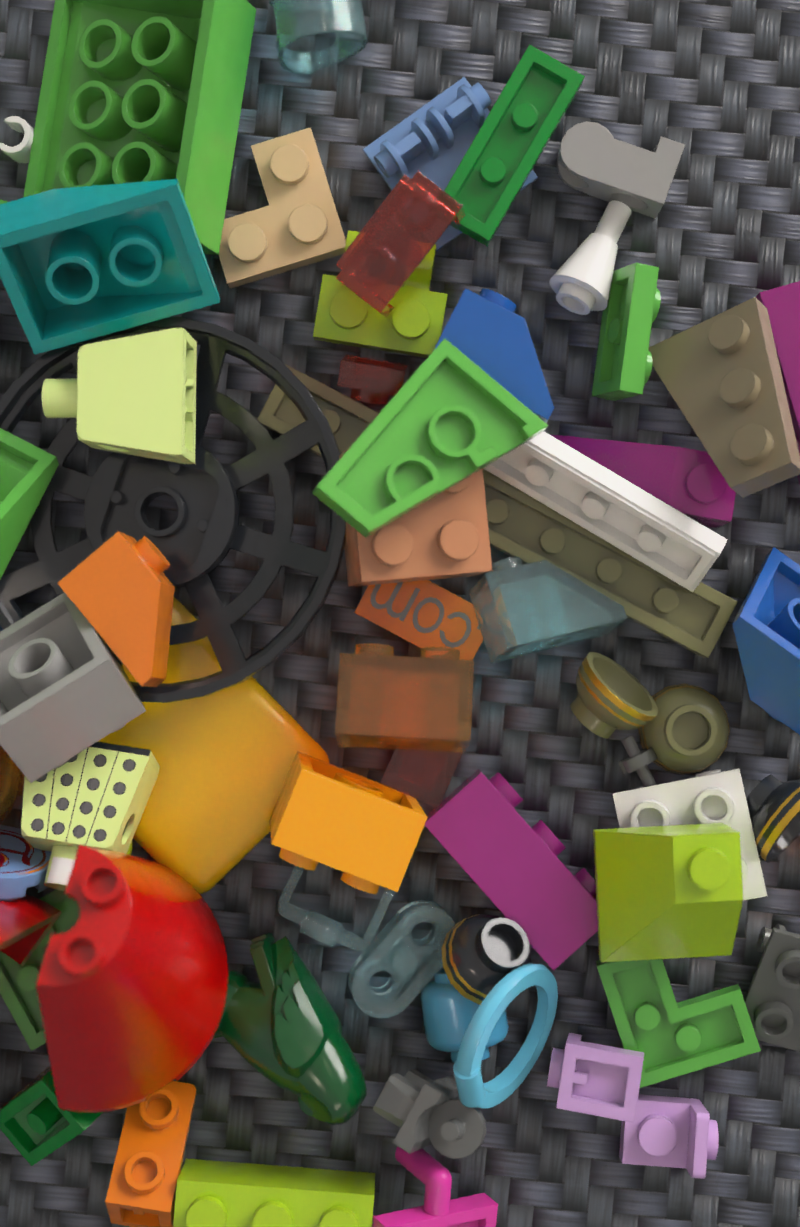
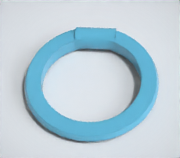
M525 964L512 970L493 987L475 1012L463 1036L457 1059L453 1066L459 1099L464 1106L487 1109L500 1104L520 1086L535 1065L550 1034L558 1002L557 982L552 972L546 966L541 964ZM535 986L538 995L537 1010L525 1042L511 1063L498 1076L483 1083L481 1075L482 1058L497 1021L517 995L525 989Z

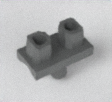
M416 1069L409 1070L404 1077L398 1073L392 1074L373 1107V1111L400 1127L393 1143L409 1154L433 1144V1147L446 1157L452 1159L465 1158L480 1148L486 1135V1121L481 1110L475 1107H466L460 1102V1099H457L459 1095L454 1075L433 1081Z

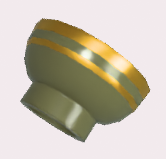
M589 652L576 676L578 696L570 704L573 714L587 729L602 738H609L616 729H637L647 725L657 716L659 710L655 700L631 673L607 656L597 652Z
M685 683L667 686L654 694L652 698L658 707V714L647 725L638 728L643 749L652 747L658 757L653 762L665 771L678 774L700 772L716 762L727 746L730 732L727 713L718 699L702 687Z

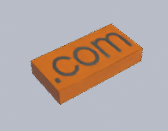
M429 580L368 585L354 612L464 672H467L496 617Z

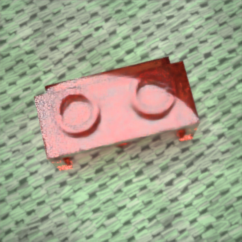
M417 171L412 179L404 174L336 263V266L342 270L336 278L387 318L394 309L389 303L451 222L458 225L464 218L463 206L421 172Z

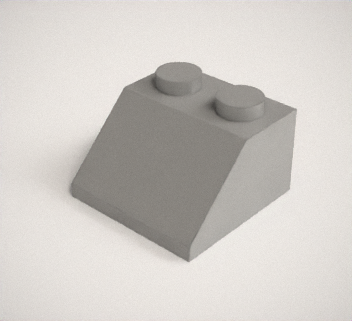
M65 592L0 632V745L30 783L51 770L64 765L73 756L110 733L120 730L129 721L146 711L109 646Z

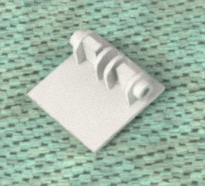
M740 768L723 772L720 769L695 774L696 777L612 794L620 828L724 823L739 831L743 900L767 896Z

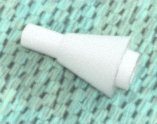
M615 200L610 201L595 232L591 233L550 278L549 284L557 294L556 300L565 309L576 314L587 315L591 311H602L607 308L618 250L617 242L632 213L626 204Z

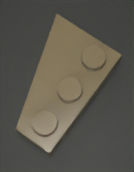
M756 297L649 347L648 350L652 355L653 368L732 490L744 498L800 474V455L768 310Z

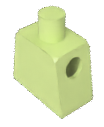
M171 328L85 344L78 350L77 378L44 380L42 386L44 415L46 418H77L76 432L78 440L95 449L182 464H195L197 342L184 328Z

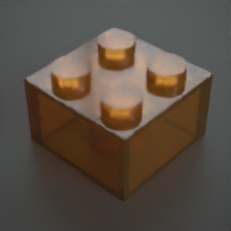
M373 643L356 644L354 654L340 653L335 725L338 747L465 754L471 741L474 660H461L460 650L445 647L421 648L420 657L394 656L393 646Z

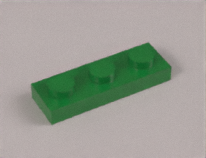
M529 44L433 209V216L488 247L580 89L585 76Z

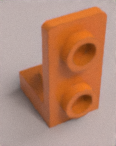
M171 1081L162 1089L147 1096L146 1101L127 1107L105 1200L112 1224L130 1227H173L177 1179L181 1171L197 1095L195 1085Z

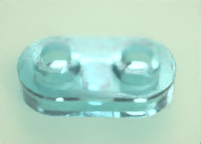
M416 900L406 904L393 916L353 963L349 972L348 985L356 1005L362 1012L374 1018H390L398 1015L409 1006L433 978L435 973L443 966L442 946L446 934L455 926V923L441 905L429 900ZM428 922L431 924V930L426 937L422 939L411 937L412 929L418 923ZM378 971L390 973L389 980L385 985L381 987L369 985L370 978L374 973Z

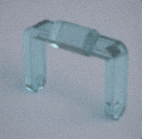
M295 866L278 901L279 913L284 918L301 925L299 932L332 948L335 947L336 943H339L358 952L368 949L395 891L385 888L363 937H360L343 929L344 924L312 909H309L307 912L288 903L304 868Z

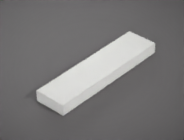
M544 431L483 468L691 592H694L721 554L727 542L726 538Z

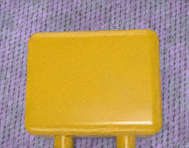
M174 597L171 626L196 621L197 619ZM208 637L194 642L169 646L167 675L162 683L170 684L199 679L222 671ZM122 664V669L126 673L128 679L132 682L138 683L137 680L128 671V669ZM253 676L240 684L206 697L171 703L142 702L146 709L144 713L129 721L120 730L110 733L98 741L148 749L153 753L160 765V770L133 839L158 864L180 875L199 894L210 891L270 832L269 821L297 751L329 763L325 750Z

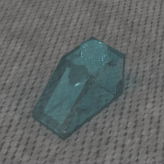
M520 557L497 561L492 564V571L484 574L469 591L491 664L606 636L627 619L622 605L546 560L523 565Z

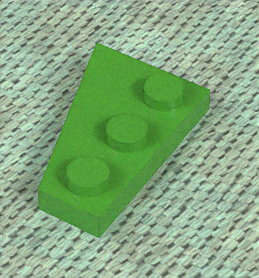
M444 338L316 486L313 494L366 538L540 435L548 425Z

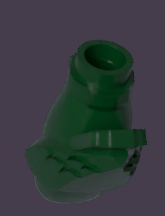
M272 933L252 939L250 952L260 983L250 981L245 975L236 970L229 972L225 1009L213 1038L224 1037L264 1077L279 1087L298 1095L300 1109L306 1115L331 1125H341L348 1122L366 1098L367 1087L362 1070L350 1046L342 1036V1026L338 1016L314 976H312L286 936L277 942Z

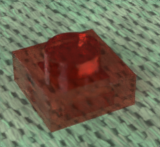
M346 354L341 360L337 386L351 388L350 398L374 404H388L389 395L395 396L404 386L408 365Z

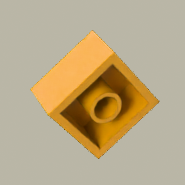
M297 751L269 821L271 844L281 848L278 855L281 859L295 866L315 871L318 863H322L343 871L340 878L341 881L358 890L377 894L380 886L398 892L427 820V815L413 795Z

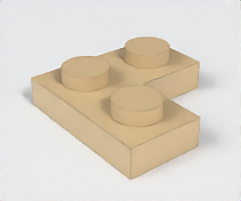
M311 127L251 145L269 205L224 219L219 258L230 289L344 254L346 239Z

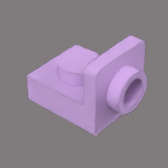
M569 1033L565 1049L553 1047L547 1086L559 1089L556 1108L631 1123L635 1122L644 1052L581 1041L582 1035Z
M639 1094L635 1122L621 1121L619 1158L622 1164L685 1168L691 1178L705 1179L707 1160H715L718 1153L719 1131L717 1121L710 1120L709 1112L699 1099Z

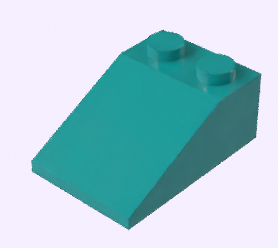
M177 179L58 188L0 204V278L34 355L220 303L219 293Z

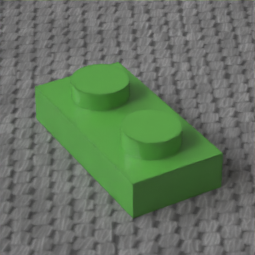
M636 262L613 272L607 308L602 313L592 397L616 401L643 394V387L647 383L652 370V355L648 350L651 326L658 315L661 302L660 291L656 288L659 267Z

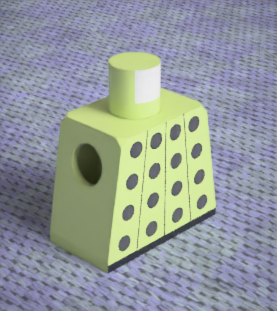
M97 741L70 758L64 765L51 770L32 783L24 777L21 832L22 837L33 848L51 851L44 880L45 886L61 891L66 890L80 845L127 854L160 770V765L151 750Z

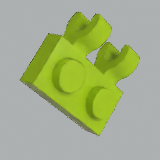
M348 230L342 277L327 274L322 276L313 332L314 340L428 358L442 333L448 295L429 291L436 244L411 240L404 287L368 281L374 247L373 234Z

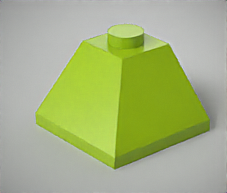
M724 823L593 829L600 962L732 955L743 903L739 831Z

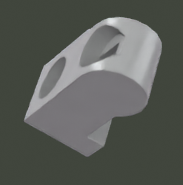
M586 121L574 125L564 135L557 154L556 168L559 177L569 187L607 202L612 200L620 201L626 204L632 211L656 219L665 203L685 144L661 136L652 152L614 139L606 127L599 123Z

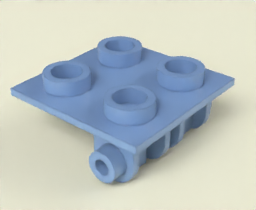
M465 77L363 149L365 155L431 244H436V252L463 233L433 216V209L490 113L487 107L492 104L483 86L478 82L471 86ZM533 170L521 190L538 179Z

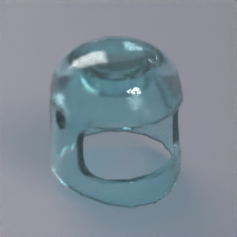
M269 0L276 18L277 37L275 44L277 57L284 70L294 74H310L358 54L368 43L362 0ZM336 32L334 44L326 50L302 52L287 49L292 42L304 37Z

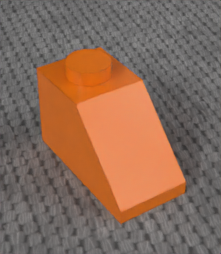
M118 531L57 584L141 686L157 687L166 679L175 587L163 572L170 567V564L160 550L146 536L136 541L134 537Z

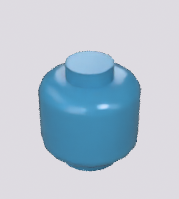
M439 968L434 971L435 980L427 983L421 991L427 1042L434 1049L451 1052V1060L455 1063L466 1029L480 1005L463 997L450 983L444 968ZM506 1009L489 1037L482 1060L490 1057L489 1047L503 1041L508 1033L509 1026Z

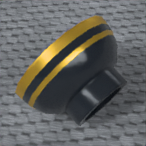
M772 774L765 777L746 798L758 854L768 863L786 850L800 834V780H790L782 783Z
M477 914L465 918L446 934L442 946L443 968L455 989L463 997L480 1005L503 977L519 966L531 964L528 937L519 924L508 918L486 914Z

